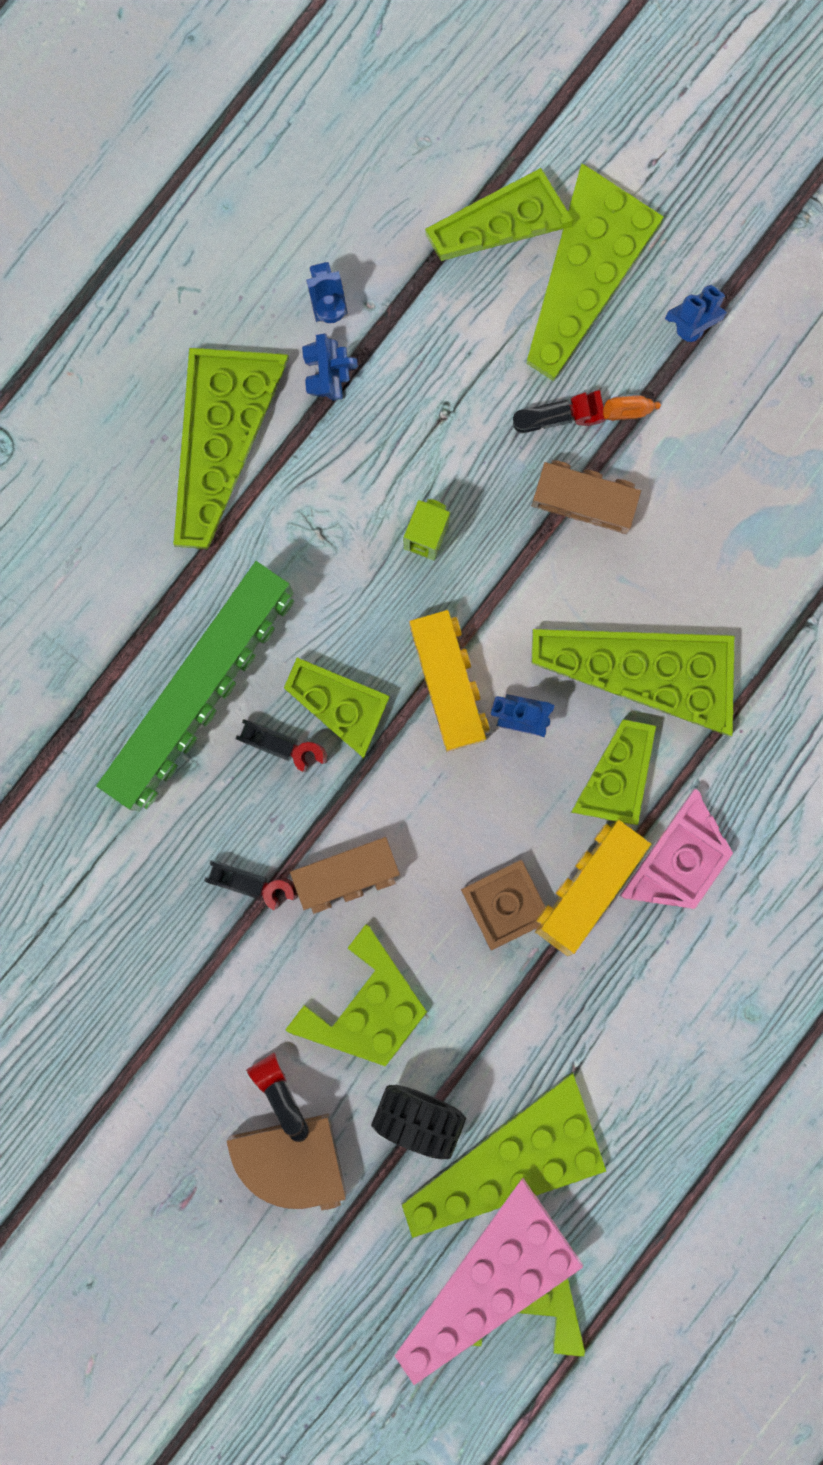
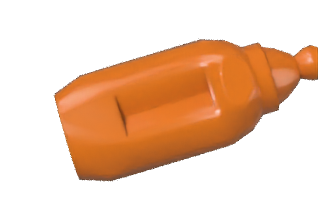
M641 395L613 397L606 401L603 415L611 421L638 419L650 414L654 409L658 410L661 404L658 401L653 402L651 399Z

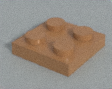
M522 860L461 889L491 951L538 928L540 925L536 919L545 908V905Z

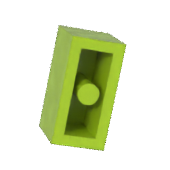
M418 499L403 537V549L435 561L449 526L450 512L445 510L446 505L433 499H427L426 502Z

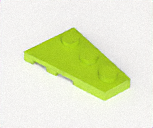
M297 657L284 689L364 759L390 696Z
M621 720L570 813L615 822L620 820L626 824L638 825L656 730L655 725Z

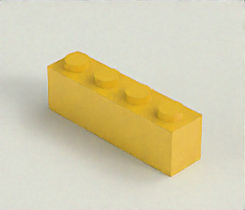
M445 610L410 620V630L446 753L485 742V734L490 732L485 713L479 714L475 701H479L481 698L476 681L469 682L466 669L471 668V663L466 648L460 650L456 637L462 636L457 617L451 618L449 611Z
M617 820L610 826L606 823L603 825L594 838L598 844L590 853L586 850L575 864V867L579 869L572 880L567 877L555 893L559 896L553 907L547 905L536 919L540 925L535 933L567 957L576 953L651 846L650 842L620 820Z

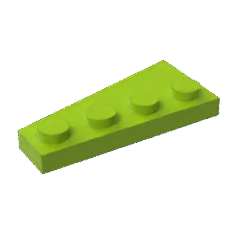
M539 168L425 228V234L439 259L444 261L573 227V219L545 173Z

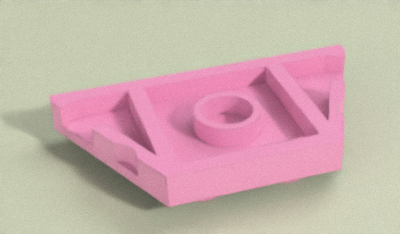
M693 789L620 894L621 897L691 909L697 907L733 854L726 839L721 835L714 817L710 815L698 790Z

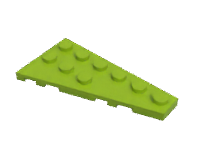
M581 163L568 210L573 219V227L563 229L526 364L552 381L556 379L664 218V216L583 163Z
M189 348L174 547L209 548L289 361V355Z
M532 630L531 664L729 737L733 736L735 636Z
M573 1072L551 1090L541 1095L521 1113L519 1112L477 1144L478 1146L469 1153L460 1157L439 1176L430 1180L404 1200L401 1205L411 1236L414 1238L501 1208L522 1178H524L535 1196L607 1172Z

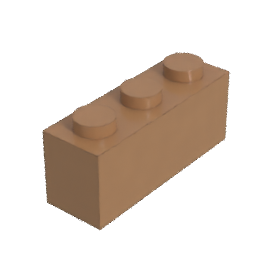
M552 460L551 464L544 462L531 507L627 535L631 528L642 490L635 489V484L626 480L616 479L615 482L602 479V474L592 470H584L583 473L571 470V466L565 462Z
M387 837L290 871L303 910L311 908L313 914L332 908L330 901L343 896L344 901L348 902L364 896L362 889L375 885L377 891L396 884L394 877L400 875Z

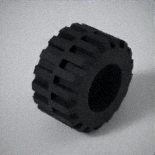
M387 1085L371 1127L380 1136L408 1150L435 1159H451L467 1118L457 1108L428 1094L401 1085Z

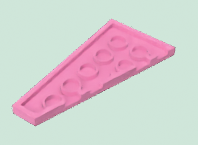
M524 1178L521 1179L394 1355L413 1385L423 1380L583 1268L582 1262Z

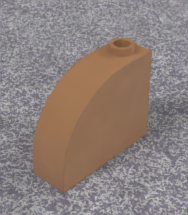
M329 1113L305 1118L310 1131L308 1137L302 1142L293 1141L284 1132L281 1124L231 1135L227 1139L231 1162L238 1177L254 1195L265 1202L288 1209H305L320 1206L321 1210H329L341 1206L340 1201L346 1200L347 1192Z

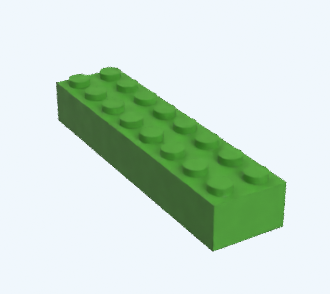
M258 561L254 562L96 787L129 810L140 812L142 808L147 810L153 804L159 794L155 789L162 780L167 782L175 773L178 767L175 761L182 752L187 754L198 739L194 734L201 724L206 727L211 722L217 712L213 707L221 697L226 699L236 686V682L233 679L240 669L245 672L256 657L253 651L259 642L265 644L275 630V627L272 625L278 615L284 617L294 603L292 596L294 593L288 582Z

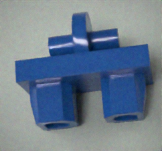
M329 262L309 267L312 278L306 279L316 322L336 323L340 321L348 312L339 271L332 273Z
M708 285L703 288L701 294H691L685 297L682 304L668 311L665 319L668 322L676 323L677 334L687 342L696 341L701 338L704 330L724 319L727 312L720 305L725 295L713 285Z
M325 333L316 335V342L302 347L305 364L308 366L318 365L319 374L306 377V392L311 396H326L333 401L343 399L341 382L350 381L349 371L358 367L357 359L347 357V348H338L337 340L327 338Z
M506 694L505 698L500 696L495 698L490 713L492 716L499 718L496 725L498 727L545 738L546 727L551 722L548 716L553 712L555 705L549 702Z

